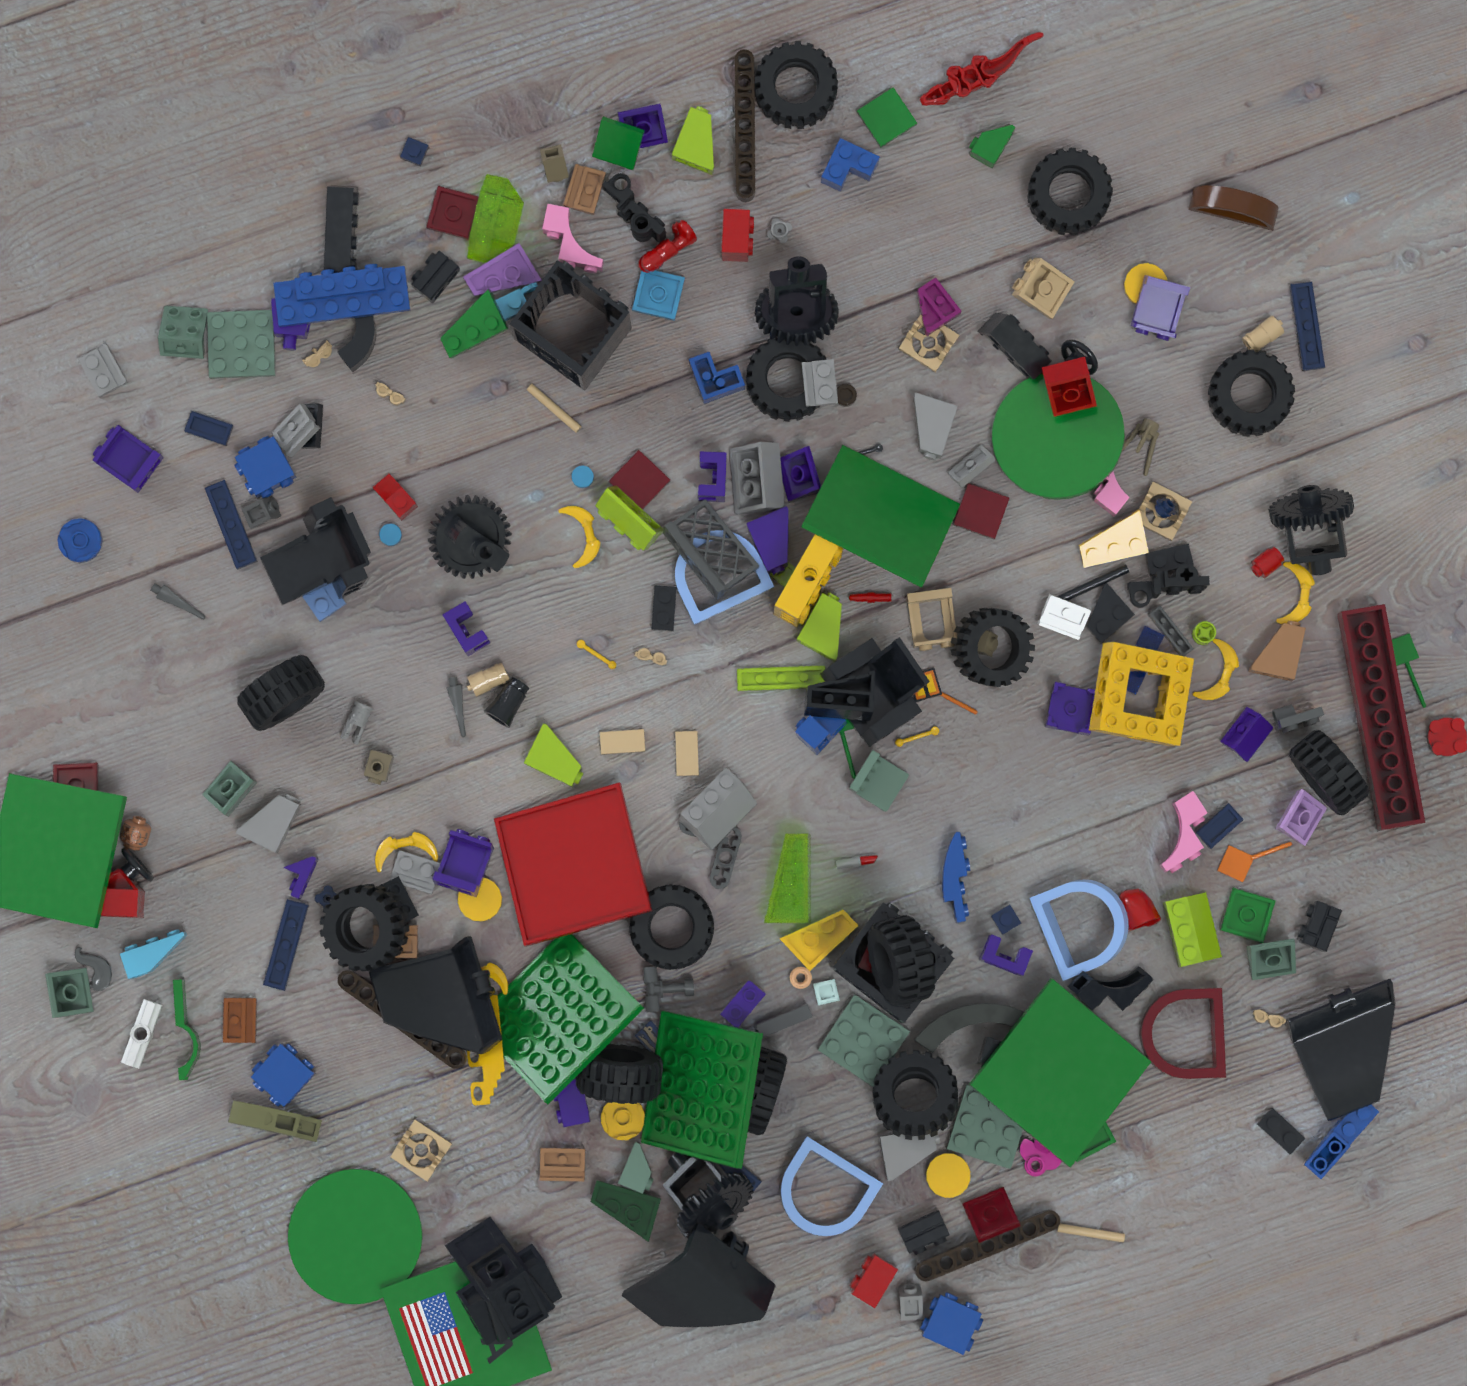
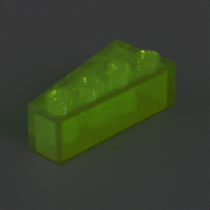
M785 834L764 923H811V834Z

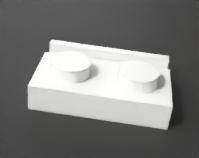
M1049 594L1037 624L1079 640L1091 610Z

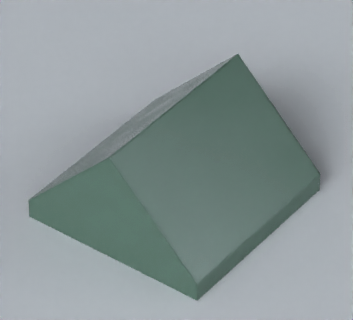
M230 761L202 795L221 813L229 817L257 782Z
M1294 938L1246 946L1252 980L1296 973Z
M87 968L45 974L52 1018L94 1012Z

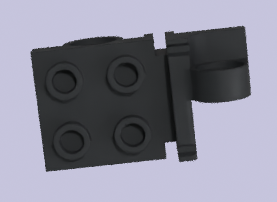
M618 173L608 182L605 181L602 184L603 190L619 203L616 206L620 210L618 216L622 217L625 222L631 218V230L635 240L646 242L652 237L659 243L665 240L666 229L664 228V222L657 216L651 217L645 205L634 201V192L630 189L631 181L626 174ZM618 179H624L627 181V187L619 190L615 187V182ZM639 226L642 228L646 226L645 229H638Z
M1182 564L1175 570L1171 578H1168V571L1156 572V576H1152V581L1129 582L1127 590H1129L1131 603L1137 608H1143L1149 604L1151 599L1157 598L1164 591H1166V595H1178L1188 590V594H1200L1210 585L1209 576H1198V571L1193 565ZM1182 573L1188 576L1189 579L1185 581L1184 577L1180 576ZM1142 591L1146 594L1147 600L1145 603H1138L1135 600L1136 592Z

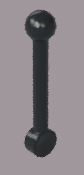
M876 444L873 448L859 451L858 453L862 455L875 451L880 453L883 450V446Z

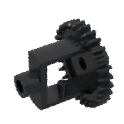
M796 256L788 261L787 269L770 271L769 289L764 288L763 293L759 294L755 307L756 323H759L758 328L763 329L764 335L770 333L771 340L778 337V343L785 339L786 345L794 341L795 346H798L799 342L802 341L806 346L808 340L816 343V337L823 340L824 334L829 336L830 330H834L835 324L838 323V303L835 300L834 294H830L827 288V272L822 264L810 265L806 258Z
M1317 485L1303 486L1297 490L1298 494L1291 493L1292 496H1283L1284 499H1277V502H1273L1269 506L1270 509H1268L1271 523L1276 528L1279 527L1282 530L1285 526L1290 563L1308 562L1311 575H1324L1332 571L1330 559L1347 556L1343 521L1353 513V497L1349 492H1344V490L1338 491L1336 488L1330 490V488L1321 490ZM1323 523H1327L1328 533L1337 532L1339 544L1295 549L1293 530L1296 532L1298 526H1301L1302 531H1305L1308 525L1311 530H1314L1316 524L1322 529Z
M465 495L464 502L460 497H456V505L449 500V509L441 506L443 515L435 513L439 520L430 522L436 528L428 530L431 535H434V537L428 538V542L434 544L429 547V550L436 552L432 557L434 560H439L437 564L440 567H444L447 573L452 570V575L455 577L460 572V576L463 579L466 578L467 573L471 579H474L475 572L480 577H483V569L491 573V569L498 572L503 568L510 555L508 553L509 550L504 545L511 544V541L505 537L511 536L512 533L509 530H505L510 527V523L504 522L507 516L501 514L502 509L499 506L495 508L496 504L493 501L488 503V499L485 497L480 501L477 495H474L472 501L469 495Z
M677 1152L668 1161V1164L675 1173L663 1184V1187L682 1211L678 1213L677 1226L687 1239L694 1225L698 1223L708 1231L713 1232V1234H716L718 1229L724 1230L730 1227L739 1217L737 1213L743 1212V1207L749 1204L748 1200L752 1199L751 1194L754 1193L752 1190L754 1187L750 1180L742 1173H726L718 1163ZM707 1164L718 1180L716 1178L713 1179V1186L706 1183L707 1190L699 1188V1196L692 1194V1196L690 1195L686 1199L680 1192V1189Z

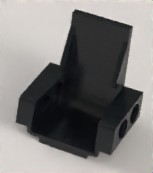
M332 497L311 506L303 518L310 535H302L260 557L283 606L331 583L339 599L360 590L368 579L364 567L370 563L368 556L371 551L353 512L347 514L343 505L336 507Z
M900 637L882 651L874 639L871 638L820 673L826 682L845 679L852 675H863L875 670L874 708L871 720L848 719L855 731L858 732L869 747L922 712L912 696L930 681Z
M491 1217L445 1245L469 1282L468 1285L457 1291L456 1294L474 1328L486 1345L491 1344L495 1340L502 1343L510 1338L512 1341L549 1317L548 1312L555 1308L554 1302L562 1298L544 1259L534 1245L530 1244L516 1253Z

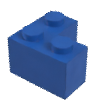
M840 138L823 172L821 183L841 192L849 173L870 182L879 163L880 156Z
M710 352L689 359V365L704 404L745 390V383L738 365L717 372Z
M810 715L807 719L803 717L797 723L795 733L799 740L818 755L842 730L847 721L839 718L812 717Z

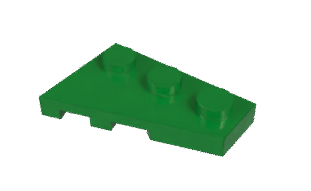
M488 289L440 338L449 358H454L509 329L491 290Z

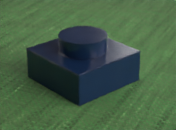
M408 137L400 158L421 167L429 145Z
M1011 905L1006 906L991 916L1002 935L1021 924Z

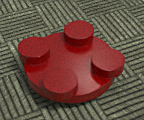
M1447 717L1430 722L1428 743L1433 754L1437 756H1453L1467 750V732L1463 719Z

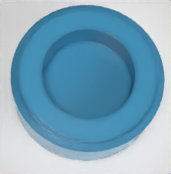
M578 466L573 470L572 481L578 488H587L593 483L594 475L589 467Z
M386 524L381 528L379 537L385 545L395 546L401 541L402 532L397 525Z

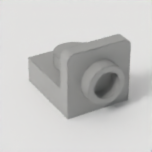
M908 1283L898 1286L901 1321L923 1319L921 1285Z

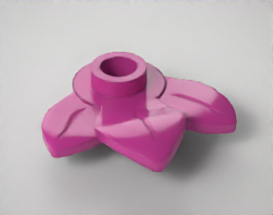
M1024 1138L1020 1145V1155L1025 1160L1024 1168L1031 1176L1037 1177L1046 1170H1054L1062 1162L1037 1140L1033 1143ZM1033 1161L1039 1162V1168L1036 1170L1031 1167Z

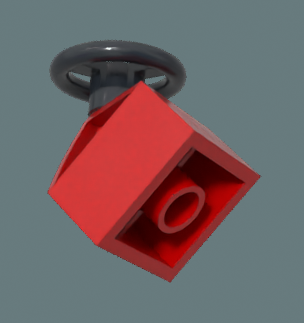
M1066 340L1061 345V354L1065 360L1064 362L1042 367L1054 417L1097 406L1090 375L1097 371L1098 361L1094 353L1085 344L1077 340ZM1067 348H1069L1072 352L1070 355L1068 354ZM1077 348L1082 350L1087 356H1084Z
M123 847L121 853L128 863H125L121 869L110 873L101 916L144 918L145 891L134 879L141 875L151 882L154 877L133 852Z

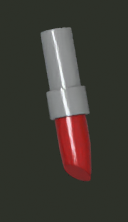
M854 856L848 859L836 860L837 869L861 867V865L875 863L878 856Z

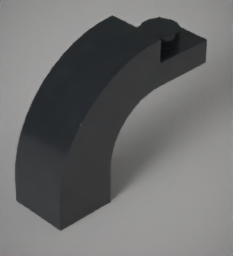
M373 316L355 318L356 331L352 340L337 351L352 373L365 363L374 349L377 332Z

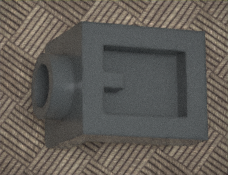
M273 497L261 498L242 509L250 529L281 517L279 505Z

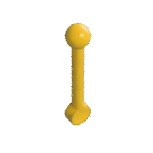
M584 640L577 641L578 648L585 649L605 662L610 669L616 668L615 661H609L588 647Z
M935 726L930 731L905 739L898 738L895 744L897 747H901L904 743L931 734L936 736L939 734V728Z

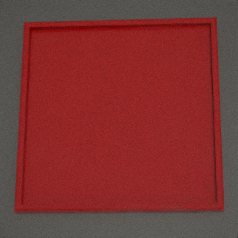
M620 782L494 818L525 947L652 911Z

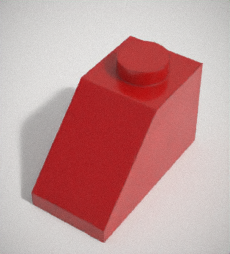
M390 474L386 475L373 487L401 521L418 507L415 501Z

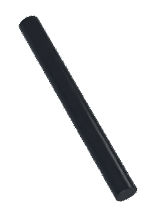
M1123 565L1056 597L1069 601L1129 573L1127 565Z

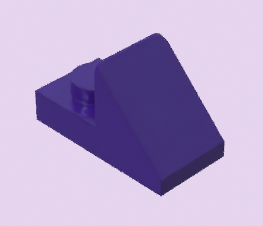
M312 856L284 867L299 875L298 879L294 878L290 885L291 896L298 899L302 898L319 860L318 858Z

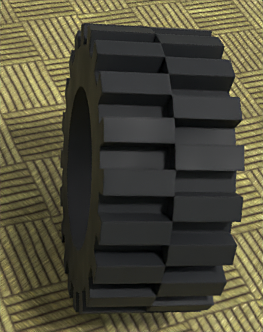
M979 608L980 611L970 612V618L963 617L960 620L963 626H956L954 632L958 633L957 638L952 637L951 643L956 644V649H951V655L958 658L953 662L956 667L962 668L959 672L963 676L969 677L968 680L993 687L1008 686L1012 684L1011 680L1018 681L1022 677L1019 673H1027L1029 670L1025 666L1026 662L1032 663L1034 657L1029 656L1030 651H1035V645L1029 642V640L1034 639L1033 633L1026 632L1030 628L1029 625L1021 622L1022 617L1008 610ZM1000 626L1010 636L1012 643L1011 654L1002 666L990 669L979 658L978 642L986 630Z

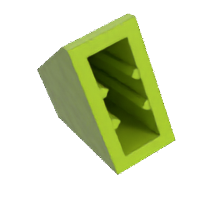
M697 106L695 109L690 107L672 152V160L713 175L711 114H708L709 111L705 108Z
M828 592L827 595L822 593L796 641L827 659L836 662L842 603L838 602L840 598Z
M543 723L524 764L573 788L574 784L578 785L583 777L582 767L548 725Z

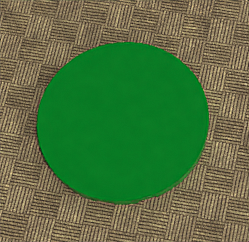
M1040 373L1035 380L1030 378L1024 380L1008 393L995 415L992 443L1000 468L1017 487L1029 494L1045 499H1069L1081 496L1095 489L1113 472L1124 447L1125 428L1117 402L1100 383L1090 378L1097 406L1055 417L1043 373Z
M363 1169L338 1171L323 1177L310 1186L296 1204L288 1229L289 1252L300 1277L311 1289L321 1296L344 1304H365L383 1298L380 1288L408 1279L419 1259L423 1240L419 1213L408 1193L389 1177L378 1172Z

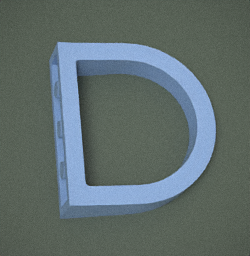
M723 530L710 531V536L723 537ZM733 533L758 563L759 569L755 573L760 584L703 611L698 610L685 580V567L687 563L679 555L675 567V583L694 625L774 588L757 550L744 537ZM693 538V545L696 548L706 543V539Z
M1086 879L1075 880L1030 898L1063 981L1079 975L1082 971L1087 972L1108 963L1118 955L1126 942L1129 926L1126 909L1117 894L1100 882ZM1072 892H1087L1099 897L1110 909L1114 920V933L1110 944L1100 955L1082 963L1074 964L1050 901Z
M806 1136L784 1172L780 1189L781 1201L788 1217L800 1229L813 1235L832 1236L849 1230L861 1220L883 1183ZM809 1151L816 1153L868 1186L852 1214L838 1224L830 1226L813 1224L803 1218L793 1204L791 1195L792 1182Z

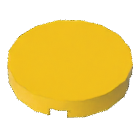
M1149 263L1138 264L1126 275L1124 290L1129 301L1133 304H1137L1145 275L1167 281L1165 273L1158 266Z
M483 878L477 898L464 893H458L459 908L467 918L473 921L483 922L489 920L501 908L502 895L500 889L493 881Z
M608 1102L604 1106L601 1113V1124L604 1131L610 1137L617 1140H629L636 1137L642 1131L645 1113L640 1103L618 1104Z
M943 1153L936 1156L929 1163L926 1170V1180L929 1188L935 1194L944 1198H953L961 1195L967 1189L970 1182V1169L960 1156L953 1153Z

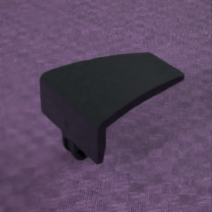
M698 1223L694 1225L684 1251L679 1256L650 1276L624 1290L622 1297L659 1326L713 1327L761 1320L767 1312L775 1284L745 1260L749 1251V1244L745 1241L741 1242L734 1232L729 1231L720 1240Z

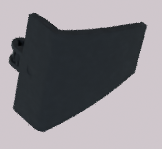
M471 936L464 937L451 949L369 971L383 1023L438 1043L478 1054L490 1051L502 1040L490 997L495 993V988L491 986L489 970H481Z
M1391 979L1384 980L1355 993H1352L1351 989L1347 987L1341 993L1328 995L1327 1004L1290 1018L1287 1021L1292 1044L1328 1121L1380 1101L1396 1004Z

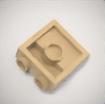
M1042 258L1030 259L1024 266L1023 270L1026 272L1022 279L1018 278L1014 282L1012 287L1014 292L1012 295L1028 307H1033L1047 318L1053 319L1074 281Z

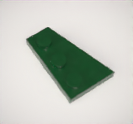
M597 1180L590 1202L649 1242L661 1198Z

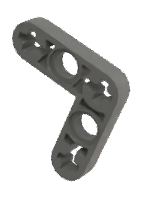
M679 822L680 830L684 834L696 837L691 831H687L686 827L681 822ZM736 827L732 830L735 831L738 839L733 840L731 847H736L735 851L729 848H722L723 843L725 845L728 844L727 837L718 846L710 875L711 885L716 889H724L730 882L742 837L740 830ZM722 852H729L732 855V861L729 864L720 862L719 856ZM716 865L730 868L729 873L724 870L723 878L726 879V882H722L720 886L716 885V880H713L714 876H718L720 869H716Z

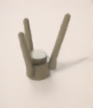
M1144 418L1142 424H1137L1135 430L1125 440L1122 449L1123 451L1137 434L1141 440L1136 448V453L1140 452L1145 441L1151 440L1143 473L1144 476L1148 475L1156 440L1159 436L1157 432L1159 424L1147 418Z

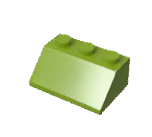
M617 485L608 487L595 505L599 509L598 514L605 520L610 519L615 524L614 529L621 535L626 534L631 539V545L637 550H647L663 533L664 529Z
M1206 892L1163 902L1178 967L1222 957Z

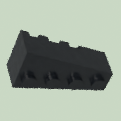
M327 186L324 270L332 269L334 273L343 272L345 267H356L357 260L353 256L354 250H357L358 242L355 236V228H358V214H356L357 206H359L358 187Z

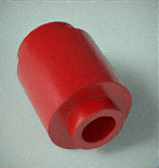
M1268 548L1251 561L1253 565L1251 570L1258 578L1260 576L1266 578L1282 566L1281 563L1284 561V557L1277 548Z

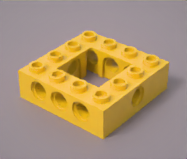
M815 534L774 606V615L796 628L799 623L803 625L809 616L811 607L809 605L814 606L820 596L821 585L826 586L831 577L830 572L833 567L836 568L844 548ZM806 578H812L813 581H808Z
M1117 642L1103 643L1089 730L1165 746H1180L1194 658ZM1130 671L1148 672V675L1152 676L1162 675L1161 686H1158L1160 691L1158 704L1154 710L1156 712L1155 718L1123 712Z

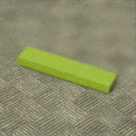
M825 665L737 669L738 691L807 689L809 685L825 682L820 675L825 670Z

